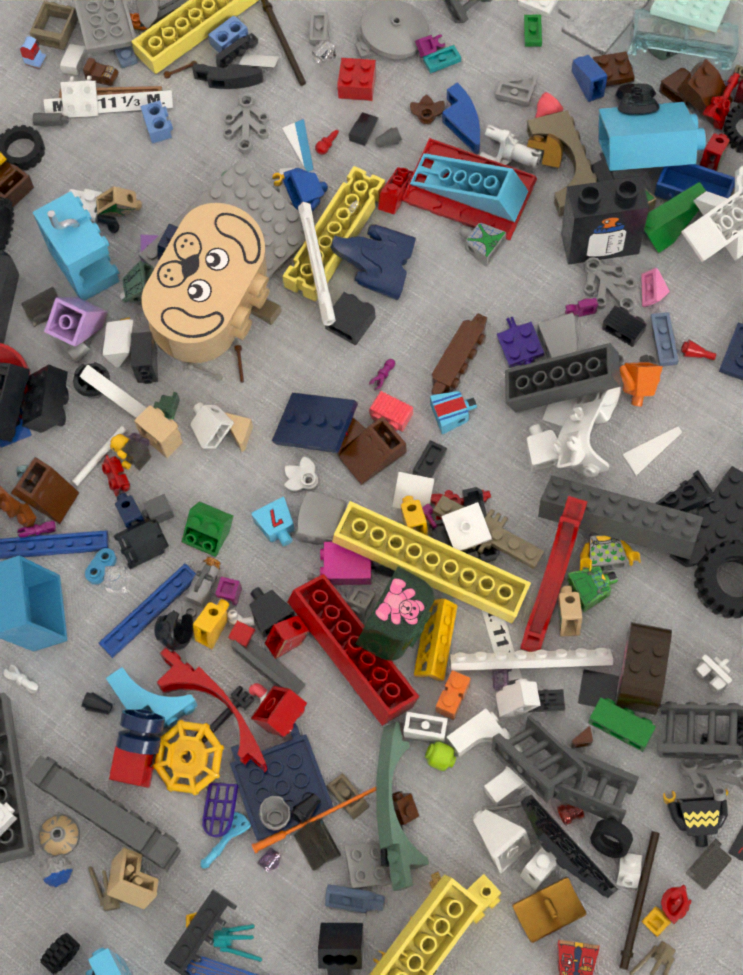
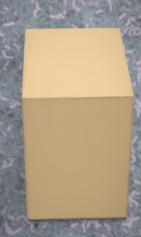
M225 413L234 422L230 432L241 452L246 449L253 429L252 420Z

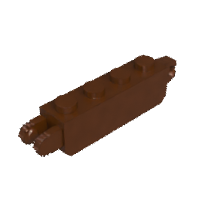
M477 313L472 321L465 320L462 322L432 373V395L450 393L453 389H457L460 383V376L467 372L470 359L473 360L475 358L477 347L485 341L486 316Z

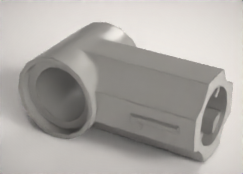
M55 337L56 341L66 349V352L77 363L90 351L83 342L78 346H73Z

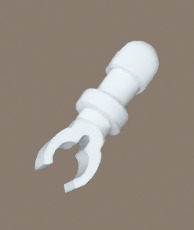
M10 664L9 671L7 669L4 670L3 674L6 678L16 680V683L19 686L23 685L26 687L28 692L36 693L38 691V684L28 680L25 674H20L16 666Z

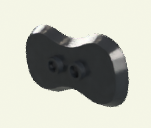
M625 84L620 86L615 93V96L621 100L618 110L622 113L646 114L655 112L660 108L656 99L653 98L656 92L649 84Z

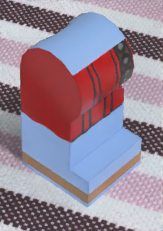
M30 36L25 38V43L20 47L25 66L41 70L47 57L46 54L41 53L39 42Z

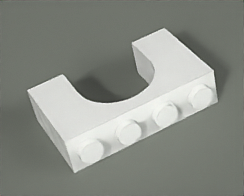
M484 709L448 735L447 743L454 748V752L460 757L479 743H492L493 736L498 733L505 739H510L511 735L505 728L502 729L497 722L499 720L492 711L489 713L487 709ZM518 744L514 746L519 752H523ZM507 766L500 775L484 786L483 791L493 804L498 806L524 787L526 783Z

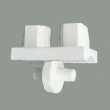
M706 654L701 658L695 674L703 679L709 673L714 679L708 685L715 693L722 688L726 689L732 682V679L728 676L731 670L726 666L729 663L727 658L721 661L718 657H715L712 660Z

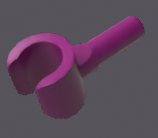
M426 504L422 507L425 518H427L433 528H436L437 524L431 516L433 508L430 504Z

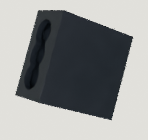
M343 292L333 306L336 321L329 326L325 325V329L356 346L375 320V308L368 302L360 301L355 295Z
M152 332L131 333V367L137 383L151 384L152 382H158L157 347Z
M363 923L320 924L318 969H362Z

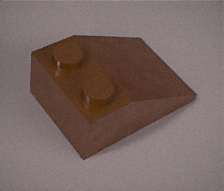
M704 59L693 67L677 91L703 115V111L711 104V98L713 96H722L726 85L719 71L707 59ZM730 95L728 99L730 100L731 104L733 102V99ZM704 116L714 126V120L711 117Z

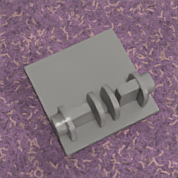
M380 843L344 846L351 888L362 889V887L390 884L388 869L386 866H381Z

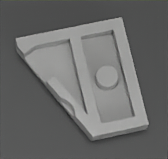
M532 75V78L523 80L522 77L512 80H500L495 98L529 106L538 75Z

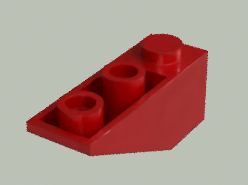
M397 167L380 192L378 210L395 215L401 206L402 196L412 177L413 171Z

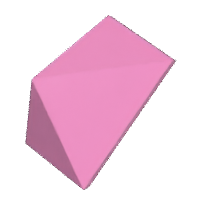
M657 268L641 274L643 307L659 302L670 292Z

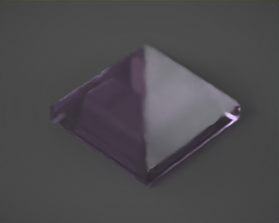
M270 848L257 864L266 871L277 869L281 855L273 848Z

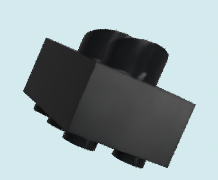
M48 364L29 375L28 389L24 397L25 407L22 412L23 427L42 433L56 425L60 427L65 425L66 414L63 405H66L69 400V393L66 387L68 371Z

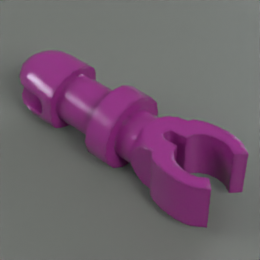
M388 359L384 363V367L377 372L378 375L370 380L369 385L377 381V387L374 390L382 387L384 379L389 376L388 372L396 364L395 360Z
M48 521L41 525L34 524L33 527L19 528L17 533H20L18 536L21 538L33 534L37 536L40 533L55 532L56 526L54 521Z

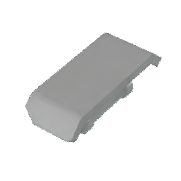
M137 0L140 21L146 28H149L157 19V14L160 11L158 1Z

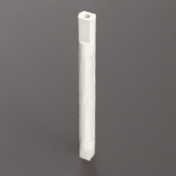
M302 202L298 206L314 276L323 324L329 326L336 319L327 286L311 205Z

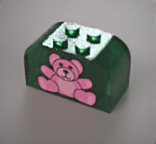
M398 566L355 644L384 660L393 661L401 658L409 646L413 648L432 614L429 610L434 602V593L429 584Z

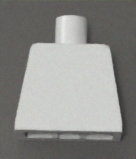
M197 403L193 407L196 416L191 422V427L202 448L216 449L234 422L218 406Z
M539 424L531 426L529 430L532 436L526 438V449L530 469L533 473L557 465L559 454L552 448V445L556 444L555 440L558 439L552 430L542 432Z
M541 848L524 867L520 877L536 891L558 866L555 856Z

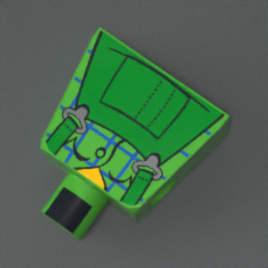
M596 566L592 567L591 571L587 568L582 571L568 573L567 581L573 587V592L579 593L581 609L583 612H586L610 596L611 588L609 585L618 582L614 571L604 575L601 568Z

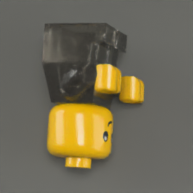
M117 434L111 438L110 448L121 459H128V461L124 460L122 462V467L129 470L131 465L134 464L135 468L140 471L151 458L149 449L140 442L132 441L123 434Z

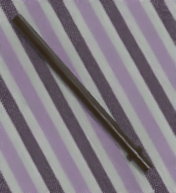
M261 0L263 11L269 17L300 86L305 85L306 81L272 10V4L268 0Z
M655 831L651 832L624 950H621L620 953L622 958L619 968L622 970H628L630 958H633L634 955L632 950L660 833Z

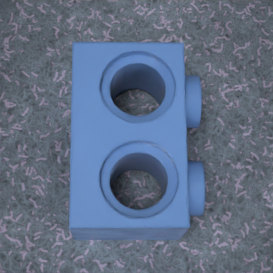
M233 15L208 34L210 45L220 53L239 38H245L248 35V29L246 25Z
M160 100L140 106L152 144L172 138L170 131L173 130L171 121L166 119L169 116L166 106L162 107Z

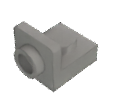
M357 586L349 598L347 604L360 621H364L366 611L374 600L375 593Z

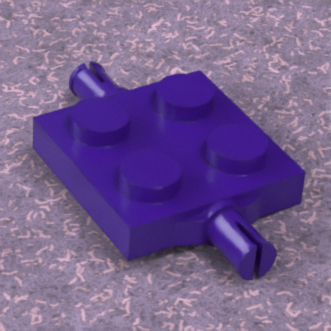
M514 317L507 318L506 321L509 329L497 333V338L509 368L530 364L535 359L544 356V351L532 322L516 325Z

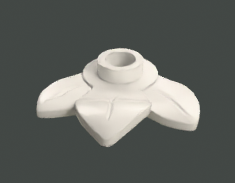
M303 457L300 466H285V473L289 479L285 483V487L289 490H312L317 486L318 477L315 474V465L309 458ZM311 479L312 482L306 483V480Z

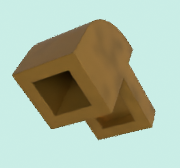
M549 133L547 140L540 135H534L529 138L527 147L544 150L543 165L560 167L563 145L557 136Z

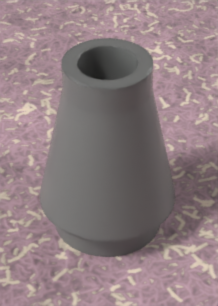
M391 127L375 138L379 148L398 144L402 140L397 127Z

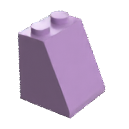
M56 297L44 332L70 345L78 346L102 329L108 311L78 297Z

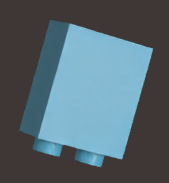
M684 102L659 104L660 108L657 111L646 114H626L620 112L618 107L599 109L598 142L604 153L609 171L696 164L697 150H704L706 145L704 128H698L697 114H690Z

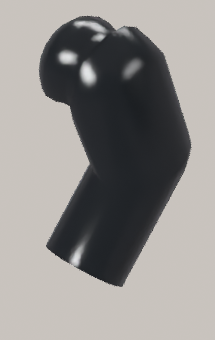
M98 215V223L107 224L108 230L112 233L119 231L120 225L115 217Z

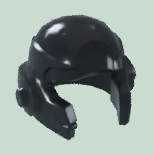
M175 610L168 613V615L159 616L154 626L156 640L160 641L170 650L184 649L193 636L192 614H184L181 624L177 620L179 613Z

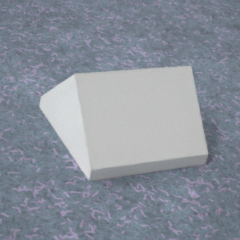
M131 319L107 322L102 356L118 368L130 351L133 320Z

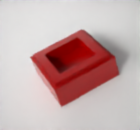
M237 620L228 638L247 647L256 630Z

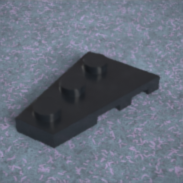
M699 470L693 473L691 479L688 481L684 480L680 483V487L677 490L669 492L655 504L688 512L716 499Z

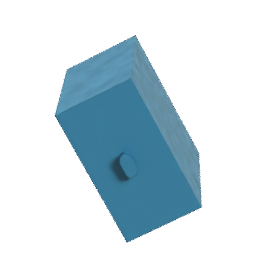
M20 555L0 562V639L33 652L68 641L59 574Z

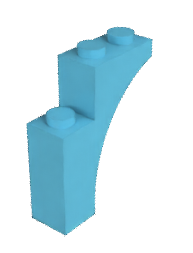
M123 667L106 677V680L126 709L152 710L154 713L164 716V729L174 726L179 718L183 715L191 714L194 712L195 707L198 706L191 694L179 697H166L146 691L129 677Z

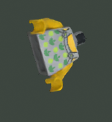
M597 533L596 536L590 537L589 542L584 544L579 555L580 571L584 567L589 568V571H591L592 567L599 566L602 571L626 568L628 560L630 566L633 565V561L641 563L640 553L634 551L625 541Z

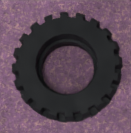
M727 540L713 546L699 560L698 568L694 574V577H696L694 586L698 588V598L704 600L705 603L703 605L706 608L710 607L713 609L712 613L716 615L720 613L724 618L734 617L736 619L743 616V596L733 597L726 594L717 582V570L726 562H736L743 566V543L740 540H733L732 542Z

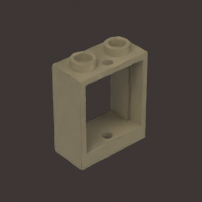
M43 1L29 32L30 36L35 38L40 45L65 50L78 21L75 8L69 5L65 6L55 2ZM50 16L67 19L61 34L44 30Z

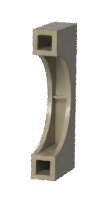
M568 110L527 120L529 138L534 135H540L547 140L548 134L551 133L560 139L563 145V152L571 160L575 172L572 181L567 186L597 182L596 174L591 171V161L586 158L585 146L580 143L579 131L575 130L574 118L569 115ZM567 186L554 194V205L559 217L564 214Z

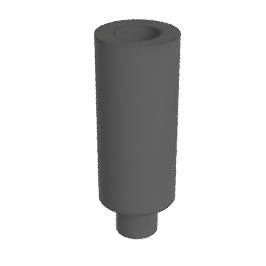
M33 113L34 126H62L63 123L69 122V117L63 116L62 113Z

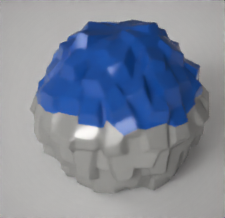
M59 854L56 857L40 861L39 875L46 884L56 888L68 882L73 871L72 862L69 861L68 857Z

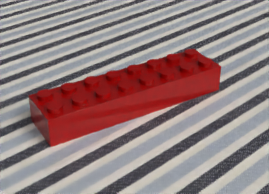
M325 574L292 591L287 602L382 726L414 706L420 696Z

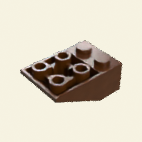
M5 161L0 165V197L10 199V202L13 203L12 206H15L34 186L28 174L19 167Z
M382 416L368 426L343 451L339 459L358 482L363 485L407 453L406 442Z
M34 457L11 491V494L60 524L79 492L51 466Z

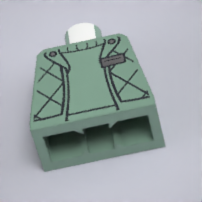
M139 261L123 278L124 291L120 293V299L123 302L129 301L137 305L142 304L143 289L154 271L152 265Z

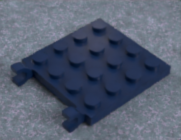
M296 723L293 724V729L290 732L292 740L261 751L268 768L266 772L251 759L244 765L240 762V757L238 756L239 745L230 747L235 759L234 762L230 763L236 783L239 785L238 789L257 842L281 830L286 831L300 824L290 813V820L284 828L274 831L266 828L260 821L259 809L264 799L270 796L282 797L284 802L290 807L291 812L293 806L309 797L312 793L316 794L321 803L310 818L333 808L307 734L300 736Z

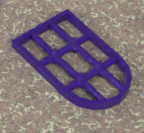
M225 783L208 784L202 826L209 836L215 838L222 837L230 830L233 823L239 785ZM212 786H217L215 799H210ZM220 786H227L224 800H220L218 797ZM230 787H234L232 800L228 798ZM209 802L214 804L212 817L207 816ZM217 803H223L221 817H216L215 815ZM227 803L232 804L229 818L225 816ZM206 820L211 822L209 831L206 827ZM214 820H220L219 834L213 835ZM224 821H229L226 829L222 832Z

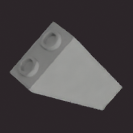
M573 313L561 314L557 318L545 319L538 323L537 334L548 359L577 351Z

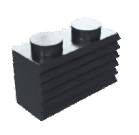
M615 305L604 319L602 329L634 347L645 332L647 324L641 317H634L624 307L619 308Z

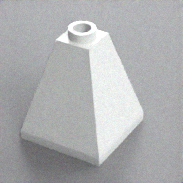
M486 809L484 811L480 810L474 815L475 827L500 874L531 848L527 832L524 828Z

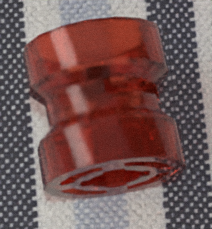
M570 804L557 806L559 816L565 826L571 824L573 819L580 820L585 817L582 809Z

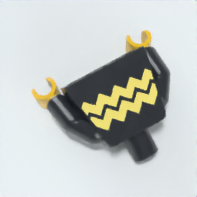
M671 791L673 796L671 799L666 798L664 792L663 801L668 804L667 807L671 819L679 830L684 831L687 836H695L696 847L708 846L707 835L717 834L718 829L722 828L728 817L727 800L716 801L714 797L677 799V802H675L676 793L674 791Z

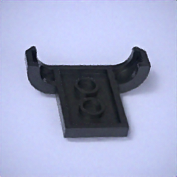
M477 487L462 490L464 507L478 502L485 518L487 512L483 500V491ZM443 519L435 521L437 524L436 528H433L429 522L433 539L453 547ZM480 544L475 550L469 548L462 551L466 554L477 551L478 558L486 563L495 561L500 555V551L492 546L490 549L485 548L482 554L479 553Z

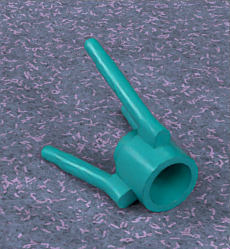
M254 924L231 928L222 927V930L214 931L213 945L214 947H220V952H229L248 959L262 961L261 957L228 947L232 946L233 940L254 939L253 935H233L231 933L253 929L255 927Z

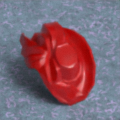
M685 885L672 887L666 890L662 896V910L673 924L678 919H682L690 908L692 900H688Z

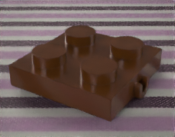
M626 51L593 57V60L607 74L606 86L634 82L633 67H631L632 64Z

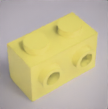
M485 874L467 889L468 892L484 904L470 925L473 922L476 924L485 917L483 912L489 907L493 909L501 901L499 899L501 892Z

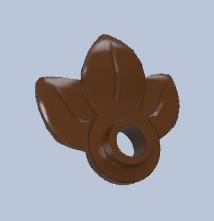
M427 94L419 103H410L412 114L418 116L419 121L423 124L434 122L435 117L441 115L445 108L444 101L434 103Z

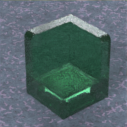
M173 392L172 397L162 395L160 402L155 401L153 408H159L165 414V418L174 420L180 402L178 393Z

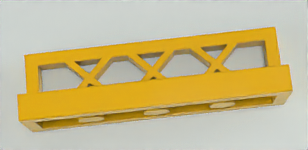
M447 599L427 600L413 675L415 677H431L437 681H444L458 606ZM438 605L437 611L432 615L433 606ZM434 624V629L429 634V627ZM430 642V649L427 652H425V648ZM427 661L426 671H421L422 665Z

